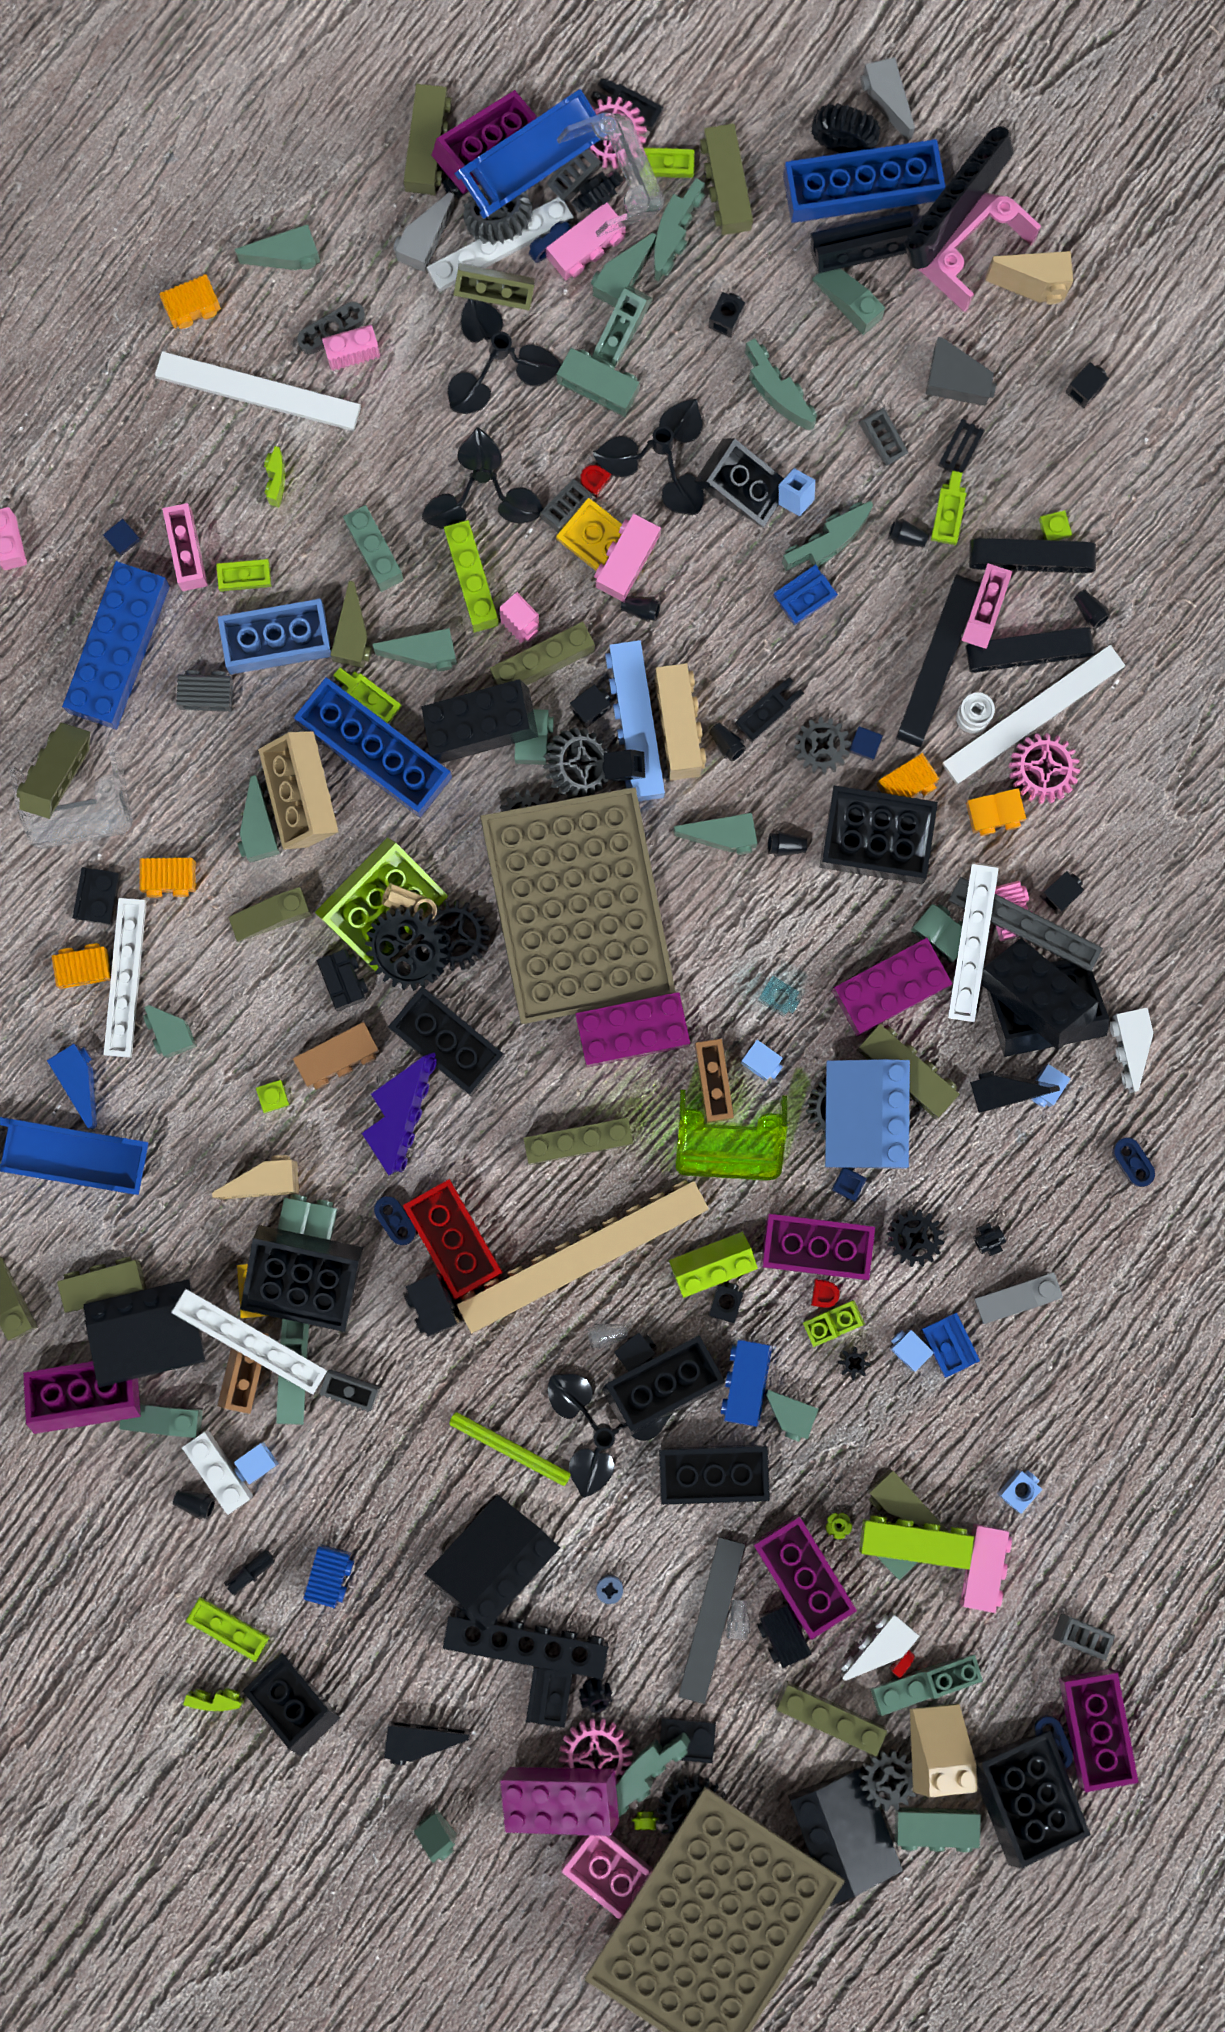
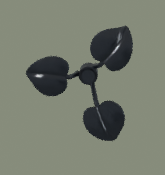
M468 299L461 314V331L470 342L478 343L483 339L488 343L490 342V356L478 380L473 374L468 372L458 373L450 380L447 390L450 409L459 414H472L482 410L488 404L491 390L482 381L494 359L501 360L510 354L513 361L519 363L516 368L518 378L526 385L535 387L544 385L554 378L561 367V363L549 351L533 344L522 346L519 350L518 358L515 354V348L511 347V337L507 333L501 332L503 319L497 309L486 302Z
M697 399L681 402L664 412L660 418L659 427L653 432L652 440L647 441V445L641 453L638 454L637 444L625 436L612 438L593 451L597 464L616 477H628L635 474L638 470L637 459H642L650 448H653L657 454H666L673 482L667 483L663 487L662 501L664 505L672 512L686 515H696L703 507V488L694 482L696 477L691 474H685L677 479L671 451L674 438L680 443H690L700 436L703 424Z
M476 427L472 434L460 445L457 453L459 463L466 469L473 470L470 473L469 481L461 499L457 502L453 495L441 494L431 499L422 512V520L425 523L440 529L464 522L467 514L466 510L461 506L465 503L474 480L479 483H487L489 480L493 481L498 497L502 500L498 505V513L508 522L521 524L534 521L540 517V512L544 508L538 496L527 488H513L507 492L506 496L503 495L497 480V474L493 472L501 464V451L487 433Z
M555 1374L550 1377L548 1382V1396L555 1412L563 1418L572 1419L581 1410L594 1429L593 1440L597 1446L595 1451L589 1448L580 1449L573 1454L569 1462L571 1479L581 1497L585 1498L602 1489L612 1477L614 1471L613 1458L607 1453L599 1452L613 1446L615 1435L619 1433L622 1427L620 1423L616 1428H612L605 1423L599 1425L595 1423L584 1407L590 1403L593 1396L592 1387L586 1378L578 1374ZM672 1414L631 1436L640 1441L656 1437Z

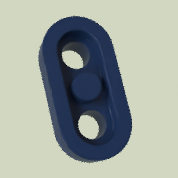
M557 222L551 227L550 233L543 238H536L530 244L529 256L535 263L543 261L547 258L546 248L573 227L568 222Z
M1132 1138L1118 1140L1113 1146L1112 1154L1128 1181L1136 1187L1150 1185L1155 1178V1169L1138 1142ZM1123 1147L1129 1149L1130 1153L1128 1156L1122 1155L1121 1150ZM1138 1169L1144 1172L1142 1179L1136 1177Z
M389 1196L380 1198L374 1207L375 1216L394 1243L398 1245L410 1244L416 1237V1229L409 1216L395 1198ZM386 1205L393 1207L391 1215L384 1213L383 1209ZM401 1227L407 1228V1236L400 1237L398 1230Z
M1044 1715L1034 1725L1035 1735L1041 1734L1045 1725H1052V1736L1058 1750L1063 1752L1061 1759L1065 1769H1067L1072 1763L1073 1754L1058 1719L1051 1715Z

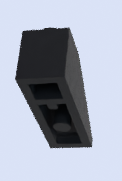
M994 1071L979 1074V1080L970 1082L979 1113L1061 1091L1059 1085L1008 1074L994 1075Z
M390 1721L387 1729L384 1759H390V1763L394 1765H406V1761L412 1762L469 1741L470 1730Z

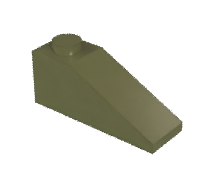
M349 581L331 651V658L333 662L363 668L365 661H370L372 646H369L355 583Z
M301 887L268 898L228 918L237 942L312 915Z
M0 1257V1327L8 1341H15L39 1327L3 1258Z
M889 1469L867 1490L871 1495L868 1500L878 1511L883 1508L889 1514L914 1521L915 1524L923 1527L924 1523L941 1525L940 1530L948 1531L893 1470Z

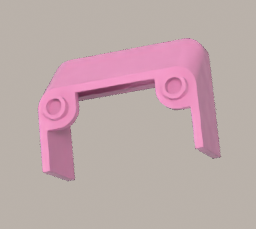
M985 192L932 263L925 268L918 269L963 312L968 309L974 293L956 277L964 266L963 256L956 249L989 216L997 222L1007 223L1030 246L1035 242L1041 225L1010 197Z

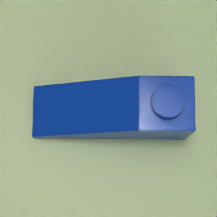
M73 1044L48 1059L47 1062L87 1128L93 1130L97 1127L93 1068L89 1063L92 1057L85 1047L80 1048V1046Z

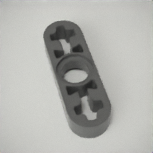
M349 302L304 328L297 337L299 348L303 353L309 355L324 349L323 341L317 333L318 329H320L321 335L324 338L361 327L366 319L364 308L357 302ZM353 310L354 313H358V319L354 320L350 317L349 312ZM340 316H342L343 321L345 320L346 327H343ZM334 322L338 324L339 329L334 334H328L324 331L326 324ZM309 336L310 339H314V345L310 346L306 343L305 338Z

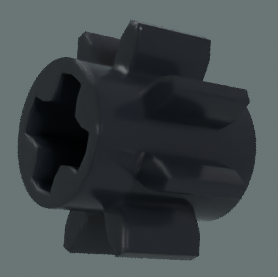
M986 1223L976 1228L979 1234L974 1235L973 1239L981 1254L988 1252L989 1256H993L1003 1251L1001 1245L1006 1243V1239L998 1225L992 1227L990 1223Z
M856 1346L852 1347V1353L849 1354L847 1351L842 1350L841 1352L845 1357L843 1360L837 1361L838 1364L844 1367L840 1374L844 1375L850 1372L851 1380H855L857 1373L866 1376L863 1369L865 1366L871 1365V1363L864 1360L867 1352L864 1351L861 1354H857ZM850 1357L854 1359H860L857 1362L859 1366L858 1369L848 1368V1366L850 1365V1361L848 1359Z
M588 1679L584 1682L582 1688L579 1689V1700L582 1708L589 1706L591 1712H602L608 1708L609 1702L613 1701L610 1683L603 1684L601 1679Z

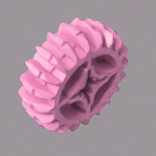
M607 97V105H604L603 101L598 99L599 108L595 109L593 105L591 106L599 119L606 114L613 113V115H610L609 121L603 124L604 128L608 132L612 131L613 127H615V130L620 134L613 135L612 139H610L609 135L604 137V152L598 150L595 145H592L589 149L602 160V167L604 169L608 168L610 161L613 169L618 168V161H621L622 165L626 167L627 161L625 158L629 156L632 161H635L636 157L633 151L635 150L638 153L643 151L637 144L646 143V138L639 136V134L647 132L646 127L639 126L645 122L643 116L637 117L640 112L637 107L631 110L632 103L630 101H627L622 107L623 99L621 97L616 99L615 104H613L612 97ZM621 114L630 119L632 133L621 129ZM630 141L624 149L612 153L618 143Z
M1049 733L1044 735L1043 740L1039 734L1034 735L1033 741L1027 737L1024 740L1025 745L1018 744L1016 747L1018 752H1013L1011 758L1016 762H1010L1008 767L1016 771L1010 773L1009 777L1011 779H1018L1013 784V787H1023L1020 791L1021 796L1025 795L1026 792L1030 793L1029 801H1033L1036 796H1038L1039 804L1044 803L1045 797H1047L1049 803L1055 801V796L1061 800L1065 797L1064 792L1070 793L1072 791L1070 784L1075 785L1078 782L1072 776L1080 773V769L1073 767L1079 763V759H1071V756L1076 751L1075 749L1069 751L1065 749L1069 745L1068 741L1060 745L1058 743L1060 741L1059 736H1056L1053 741H1050ZM1042 749L1038 761L1025 763L1027 754ZM1052 752L1060 758L1062 764L1056 763L1052 759ZM1043 761L1045 764V768L1049 769V771L1046 774L1043 773L1042 768H1039L1043 764ZM1025 771L1027 774H1032L1036 777L1037 785L1029 780ZM1064 775L1059 785L1047 788V783L1051 776Z
M590 1718L591 1727H586L583 1720L580 1721V1732L576 1727L572 1726L570 1731L574 1737L565 1735L563 1738L569 1746H560V1751L567 1754L559 1757L560 1763H568L563 1768H577L575 1762H580V1764H587L592 1769H596L593 1757H588L589 1754L592 1755L594 1750L593 1743H595L598 1754L603 1755V1758L599 1757L598 1769H601L605 1762L618 1758L617 1764L613 1768L615 1769L617 1785L620 1780L617 1775L622 1776L625 1772L622 1766L629 1767L632 1763L629 1759L624 1758L632 1755L631 1749H623L630 1744L629 1739L620 1741L624 1731L621 1729L613 1733L616 1724L612 1722L607 1729L605 1728L606 1720L603 1718L600 1721V1726H595L594 1718ZM598 1735L609 1738L617 1749L611 1750V1748L602 1747L599 1743ZM590 1736V1746L586 1750L580 1751V1753L573 1754L579 1741Z

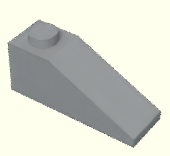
M895 57L865 64L864 73L860 76L863 91H867L869 100L906 140H911L915 126Z
M447 193L408 225L402 236H397L393 247L397 261L423 272L426 271L455 206L453 193Z
M1048 1272L975 1298L974 1300L983 1324L1061 1299L1063 1295L1055 1273Z

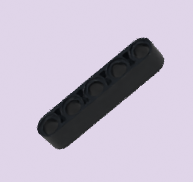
M976 538L970 540L969 567L976 570H986L987 564H992L1010 571L1092 573L1096 571V544L1081 541Z
M1089 627L993 639L989 641L987 649L973 644L965 646L969 672L971 673L1081 659L1095 654L1091 628Z

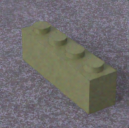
M416 84L404 174L405 192L436 195L437 186L442 185L443 171L439 170V164L431 155L436 138L448 132L449 122H446L445 118L446 113H451L452 98L447 95V87Z
M735 124L704 128L703 138L699 141L701 154H706L707 163H704L706 179L711 178L712 187H709L711 203L715 202L717 210L713 211L715 227L720 226L721 236L751 231L753 218Z
M581 622L491 667L490 674L495 685L521 679L527 686L595 652V643L584 622Z
M61 722L55 732L51 731L47 746L39 751L37 763L35 766H30L25 783L21 782L18 787L16 796L20 798L19 810L44 818H51L89 752L90 731Z
M879 1024L857 1048V1051L867 1060H910L909 1097L935 1120L938 1119L960 1095L956 1091L958 1087L947 1077L943 1080L936 1073L938 1069L928 1060L923 1062L916 1056L918 1052L913 1046L907 1042L902 1044L896 1038L898 1034L890 1026L885 1025L883 1027Z
M628 1118L523 1138L529 1165L633 1146Z
M786 1680L775 1703L777 1711L876 1757L887 1734V1730L883 1725Z

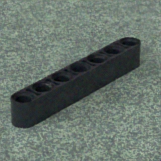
M995 127L985 135L906 238L904 246L910 265L913 268L922 269L932 263L1013 156L1014 149L1009 130L1006 127Z
M958 574L955 575L897 733V740L921 748L978 593L980 582Z

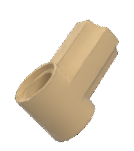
M390 883L382 896V905L389 908L392 907L394 910L402 905L405 911L410 905H413L414 913L417 912L419 904L426 902L428 907L423 916L427 917L429 914H433L432 919L436 916L437 907L432 900Z

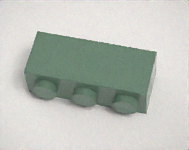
M570 348L557 373V383L626 417L639 392L640 382L637 381V378L628 372L621 373L615 370L614 366L606 361L599 362L591 358L592 356L582 349L575 350Z
M364 505L343 516L345 526L379 590L383 592L404 581L402 572L367 506Z
M899 1807L898 1811L895 1810V1842L897 1846H901V1849L906 1851H916L918 1847H929L930 1851L942 1852L945 1851V1847L956 1848L958 1852H972V1848H980V1814L976 1809Z

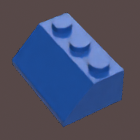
M738 1340L737 1345L732 1344L730 1360L734 1361L733 1372L728 1371L725 1387L730 1388L728 1399L723 1398L721 1414L725 1415L724 1421L756 1427L760 1424L772 1345Z

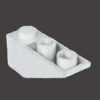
M1148 1008L1116 1014L1111 1017L1112 1021L1109 1023L1111 1034L1113 1037H1116L1118 1047L1115 1049L1116 1057L1119 1063L1122 1062L1124 1073L1121 1074L1123 1086L1125 1089L1128 1088L1129 1094L1139 1091L1153 1037Z
M891 1612L888 1616L884 1614L875 1625L877 1630L871 1637L866 1635L859 1643L858 1648L860 1650L854 1658L849 1656L841 1665L840 1669L843 1671L840 1673V1676L846 1681L902 1658L919 1638V1635L894 1613Z

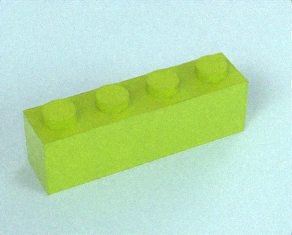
M469 520L444 527L445 537L473 632L476 633L499 626Z
M870 1515V1520L863 1519L859 1552L861 1554L970 1570L974 1536L967 1534V1529L951 1527V1531L940 1530L941 1525L924 1523V1527L913 1526L914 1521L897 1519V1524L886 1522L887 1517Z

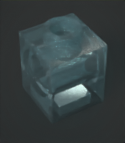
M772 976L758 1002L785 1017L788 1012L793 1014L799 1005L800 1000L797 999V996L800 992ZM778 991L784 992L788 997V1002L783 1005L777 1004L774 1000V993Z

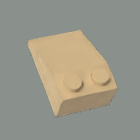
M1071 251L993 256L985 278L989 283L1034 301L1046 302L1051 305L1058 304L1065 300L1073 283Z
M287 1155L271 1156V1161H264L212 1192V1198L224 1200L299 1194L297 1162L290 1159V1156Z
M960 1704L911 1708L913 1792L927 1797L977 1792L976 1762Z

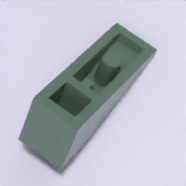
M308 224L235 249L239 263L288 270H308L317 263H320L318 251Z
M651 233L606 263L601 272L597 270L591 281L593 296L615 307L623 289L629 286L633 287L655 248L657 235Z
M842 269L819 273L813 277L812 280L863 336L883 319L886 308L869 289Z
M632 286L624 288L591 358L599 362L606 361L613 365L615 369L643 321L653 298Z
M450 628L373 644V649L377 656L423 668L446 671L452 669V665H457Z
M256 775L250 777L240 829L242 841L238 842L241 856H246L250 863L280 854L261 785Z
M752 813L674 826L673 830L676 837L727 852L736 851L737 855L751 853L752 849L757 846Z
M140 1404L141 1417L120 1420L119 1428L128 1431L196 1438L201 1434L203 1409Z

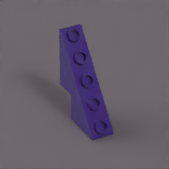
M435 1053L423 1056L371 1093L385 1117L362 1132V1135L388 1175L396 1172L402 1173L406 1168L408 1162L406 1154L415 1138L413 1133L414 1127L422 1115L421 1103L429 1091L428 1079L436 1067Z

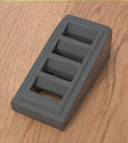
M588 148L560 167L546 184L562 201L570 202L578 193V188L594 174L602 164V161ZM582 156H584L591 164L589 167H587L581 160ZM575 165L583 171L582 174L574 168ZM568 173L576 179L574 182L568 178ZM562 181L568 187L567 189L561 185Z
M884 407L858 422L886 466L909 453ZM879 419L881 424L873 428L871 424ZM885 428L887 433L878 437L876 433ZM891 437L893 441L883 447L881 442ZM897 446L899 450L888 456L886 451Z
M573 479L540 512V518L559 533L588 498L591 499L593 497V494ZM573 488L584 496L581 500L571 492ZM566 496L576 503L574 507L564 499ZM561 503L570 511L566 513L558 505ZM554 510L563 517L561 520L552 514Z
M1065 1614L1060 1615L1052 1635V1639L1104 1661L1107 1660L1115 1638L1113 1634ZM1079 1627H1082L1077 1643H1075ZM1090 1631H1091V1632H1092L1091 1638H1090V1640H1089L1088 1646L1085 1647L1087 1638H1088L1089 1633H1090ZM1099 1636H1103L1098 1651H1094Z

